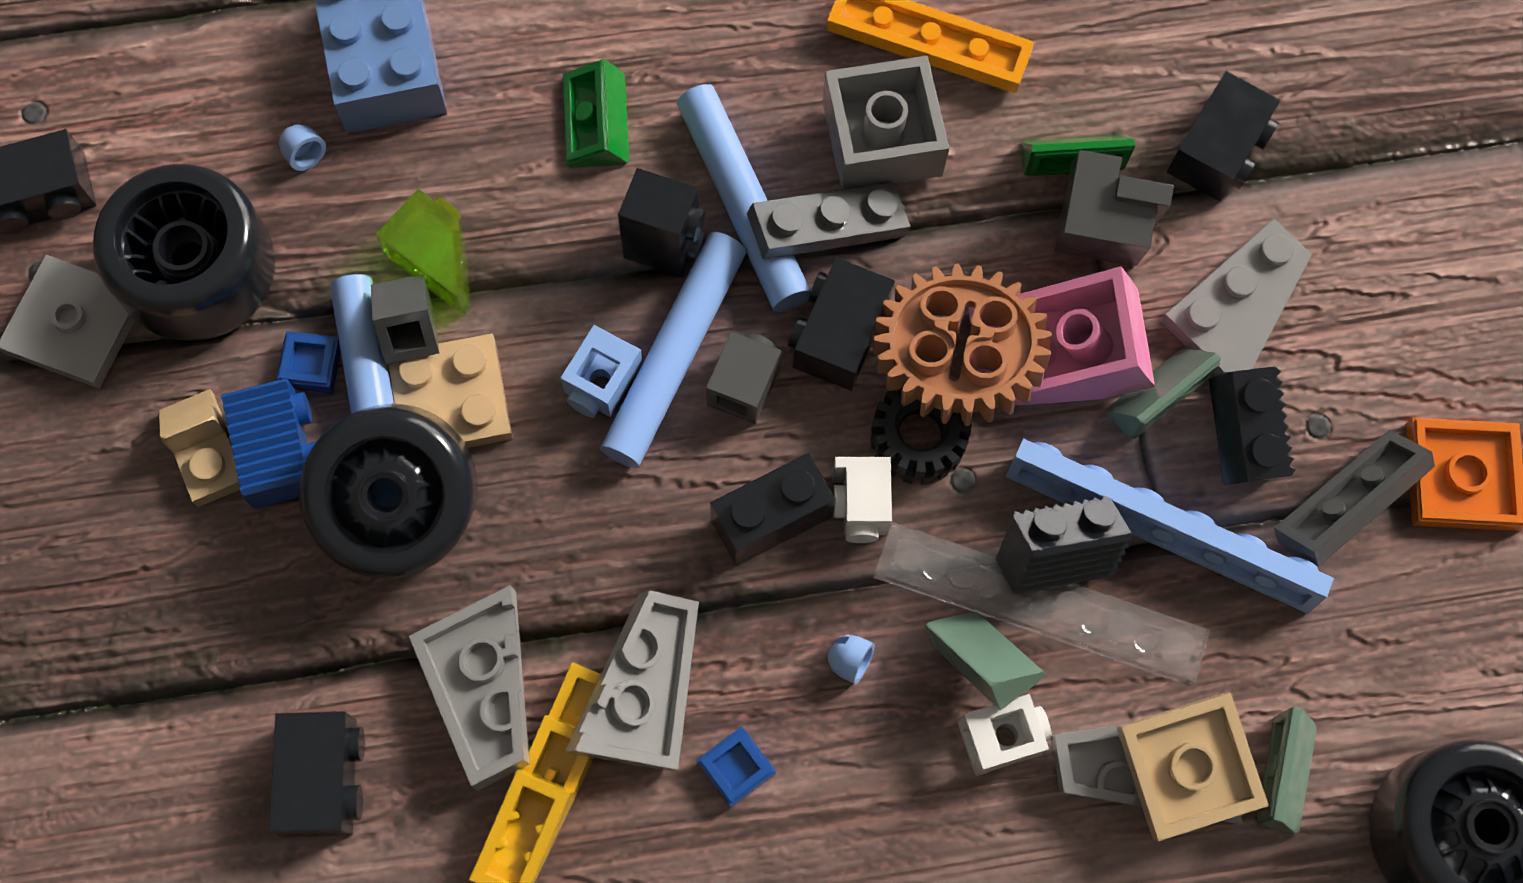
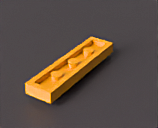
M835 0L827 19L826 31L907 58L928 56L931 66L1015 94L1018 91L1035 43L1034 41L910 0Z

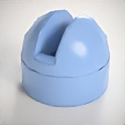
M293 125L287 127L280 135L279 148L283 158L293 169L304 171L314 167L321 161L326 152V143L312 128L306 125Z
M844 635L837 638L827 653L831 670L839 677L856 685L862 679L870 664L875 644L853 635Z

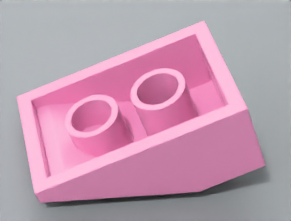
M1122 266L1020 294L1019 299L1031 296L1037 298L1034 313H1046L1045 330L1052 332V338L1049 347L1051 351L1048 369H1044L1041 387L1033 386L1028 403L1015 398V406L1106 399L1155 387L1139 291ZM973 307L968 308L970 324L974 313ZM987 325L992 328H1001L997 325ZM977 369V371L981 373L992 372L987 369Z

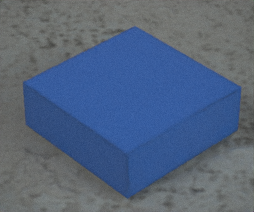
M286 331L276 381L287 378L294 389L333 393L341 354L338 337Z
M742 726L696 760L698 766L730 809L776 775V770Z

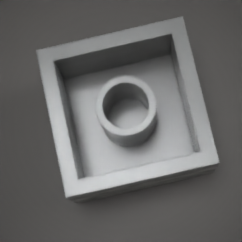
M928 56L825 71L822 103L841 190L892 182L898 184L943 176L949 144Z

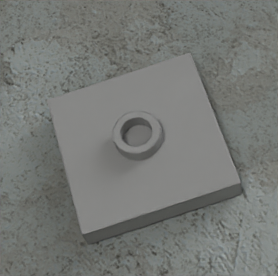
M45 255L0 339V351L3 354L100 389L135 320L111 294L98 273Z

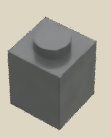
M424 274L372 284V321L385 363L391 364L439 354L436 317Z
M731 331L706 387L707 406L756 424L779 372L781 350L775 348L773 342L759 334L746 333L743 336Z

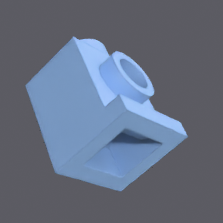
M593 325L560 378L564 393L569 395L566 400L567 403L579 413L594 418L598 411L611 417L643 364L641 349ZM600 376L609 379L604 389L596 386L592 381Z

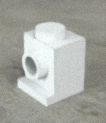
M835 457L832 483H843V485H834L833 496L836 501L833 515L834 518H844L846 541L870 543L877 541L879 535H888L892 523L891 457Z
M1030 694L1018 697L1001 711L995 705L965 713L957 722L976 777L1002 767L1041 756L1049 750L1046 740L1052 738L1047 715L1041 706L1034 707ZM1007 727L1012 730L1015 736L1014 744L1011 746L1001 745L996 737L997 728Z

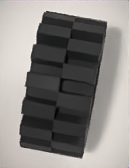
M903 387L898 391H888L885 394L884 401H880L876 408L871 427L872 435L870 442L871 448H876L875 457H891V476L895 477L898 472L904 475L903 482L912 484L914 478H921V485L930 484L935 476H938L939 480L947 477L950 469H956L965 453L971 435L972 424L965 426L961 414L956 412L952 413L947 424H943L941 422V410L933 408L927 416L934 419L939 425L941 431L940 441L934 447L927 450L911 448L901 438L899 428L905 418L914 414H920L921 401L916 399L912 403L903 406L901 404Z

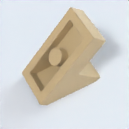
M211 389L160 409V438L174 453L192 502L197 507H200L239 491L240 485L233 459L232 445L229 439L230 434L213 391Z

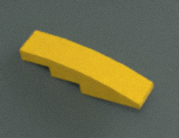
M571 663L549 715L544 716L529 750L530 765L516 771L469 880L475 883H535L594 757L567 753L565 750L601 673L578 663Z

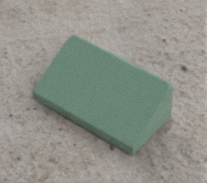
M1193 349L1179 350L1153 371L1155 387L1124 394L1108 407L1107 415L1129 439H1136L1206 382L1220 365L1219 361L1221 358L1215 352Z
M976 611L933 620L925 625L934 648L1000 711L1046 677L1042 669Z
M1293 706L1274 717L1262 783L1269 806L1258 809L1256 817L1258 826L1292 835L1298 834L1300 831L1317 732L1315 722L1301 708Z

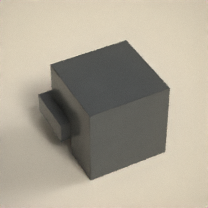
M1079 150L1068 173L1054 252L1136 267L1151 247L1154 227L1171 206L1174 185L1121 175L1119 177L1122 157Z

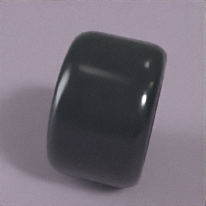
M170 164L146 170L126 181L110 196L96 222L93 235V256L102 281L135 321L162 337L180 341H199L224 335L245 323L259 309L270 290L275 272V253L268 230L246 194L233 181L217 171L190 164Z
M393 403L361 409L342 418L327 429L310 450L302 469L299 485L302 517L306 528L317 546L330 559L345 569L363 576L386 579L400 578L422 572L448 555L457 545L469 525L475 510L478 493L475 464L467 445L460 435L447 422L427 410L411 405ZM380 478L394 480L402 490L400 505L388 508L378 504L372 493L374 482Z
M1459 740L1414 755L1392 770L1384 779L1374 797L1369 818L1372 852L1387 883H1523V753L1494 741ZM1475 818L1483 828L1484 842L1475 832Z

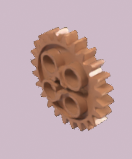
M954 264L952 276L946 277L935 266L932 267L931 281L928 282L918 274L912 275L911 290L900 285L896 286L895 300H884L882 317L876 318L873 354L878 355L877 372L887 374L886 388L888 391L903 387L901 404L903 406L918 399L921 401L920 416L925 417L933 408L940 409L941 422L943 424H947L953 412L961 414L965 426H970L973 412L979 411L988 423L993 422L996 406L1008 415H1011L1014 412L1015 398L1028 403L1033 386L1041 387L1044 369H1048L1051 355L1049 347L1052 332L1045 330L1046 313H1034L1037 298L1031 296L1019 299L1022 286L1020 282H1016L1007 288L1001 286L1003 273L1000 271L993 275L990 280L983 279L982 266L980 265L975 267L971 276H964L960 265ZM971 306L974 308V313L971 320L970 335L965 346L960 377L957 381H951L949 377L953 366L954 351L958 345L964 310L966 307ZM934 315H945L947 317H936ZM987 325H997L1001 328H992ZM924 358H932V359H935V360H938V361H937V362H926V361H923V360H921V359H924ZM976 369H987L992 372L981 373L976 371Z

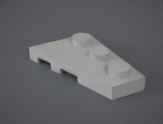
M1273 219L1168 311L1161 322L1188 349L1217 353L1221 360L1219 361L1220 365L1213 373L1215 376L1231 371L1253 369L1312 254L1277 220Z
M510 585L409 635L469 783L477 791L530 765L516 591Z
M651 590L639 593L565 752L665 771L678 770L699 606L698 601Z
M1123 724L1052 734L1051 744L1059 792L1142 807L1116 728ZM1241 815L1223 820L1224 822L1243 825Z

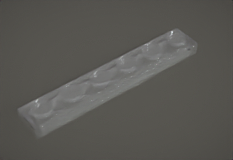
M894 522L891 524L873 577L973 612L976 611L981 615L1188 686L1196 683L1210 633L1209 629L1077 584L1014 594L996 561V557Z

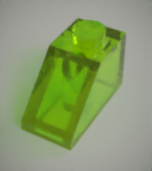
M417 189L376 233L377 239L386 257L411 276L424 274L427 288L465 316L471 309L466 240L459 222L461 215L444 198L437 196L433 200L420 189Z

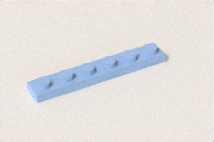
M1023 438L1005 476L1064 504L1066 502L1072 506L1074 501L1082 504L1084 499L1091 501L1095 497L1102 500L1106 496L1112 499L1132 535L1307 614L1328 597L1334 580L1333 577L1319 572L1317 566L1306 559L1286 557L1268 549L1266 544L1257 537L1230 532L1215 525V522L1209 516L1201 512L1184 511L1164 502L1158 493L1150 489L1133 488L1113 479L1112 475L1101 467L1081 465L1064 457L1057 448L1047 443H1032Z

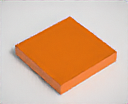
M1411 418L1406 423L1407 439L1432 451L1435 467L1410 488L1412 526L1515 532L1523 530V461L1519 423Z

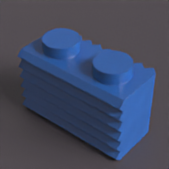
M286 378L222 394L221 399L224 404L223 409L226 414L225 419L228 424L227 429L230 434L229 439L232 445L231 449L234 455L233 459L236 465L242 497L253 509H260L263 506H271L274 503H282L285 500H294L296 497H299L302 469L310 450L315 442L307 443L304 425L313 423L310 405L305 392L297 393Z

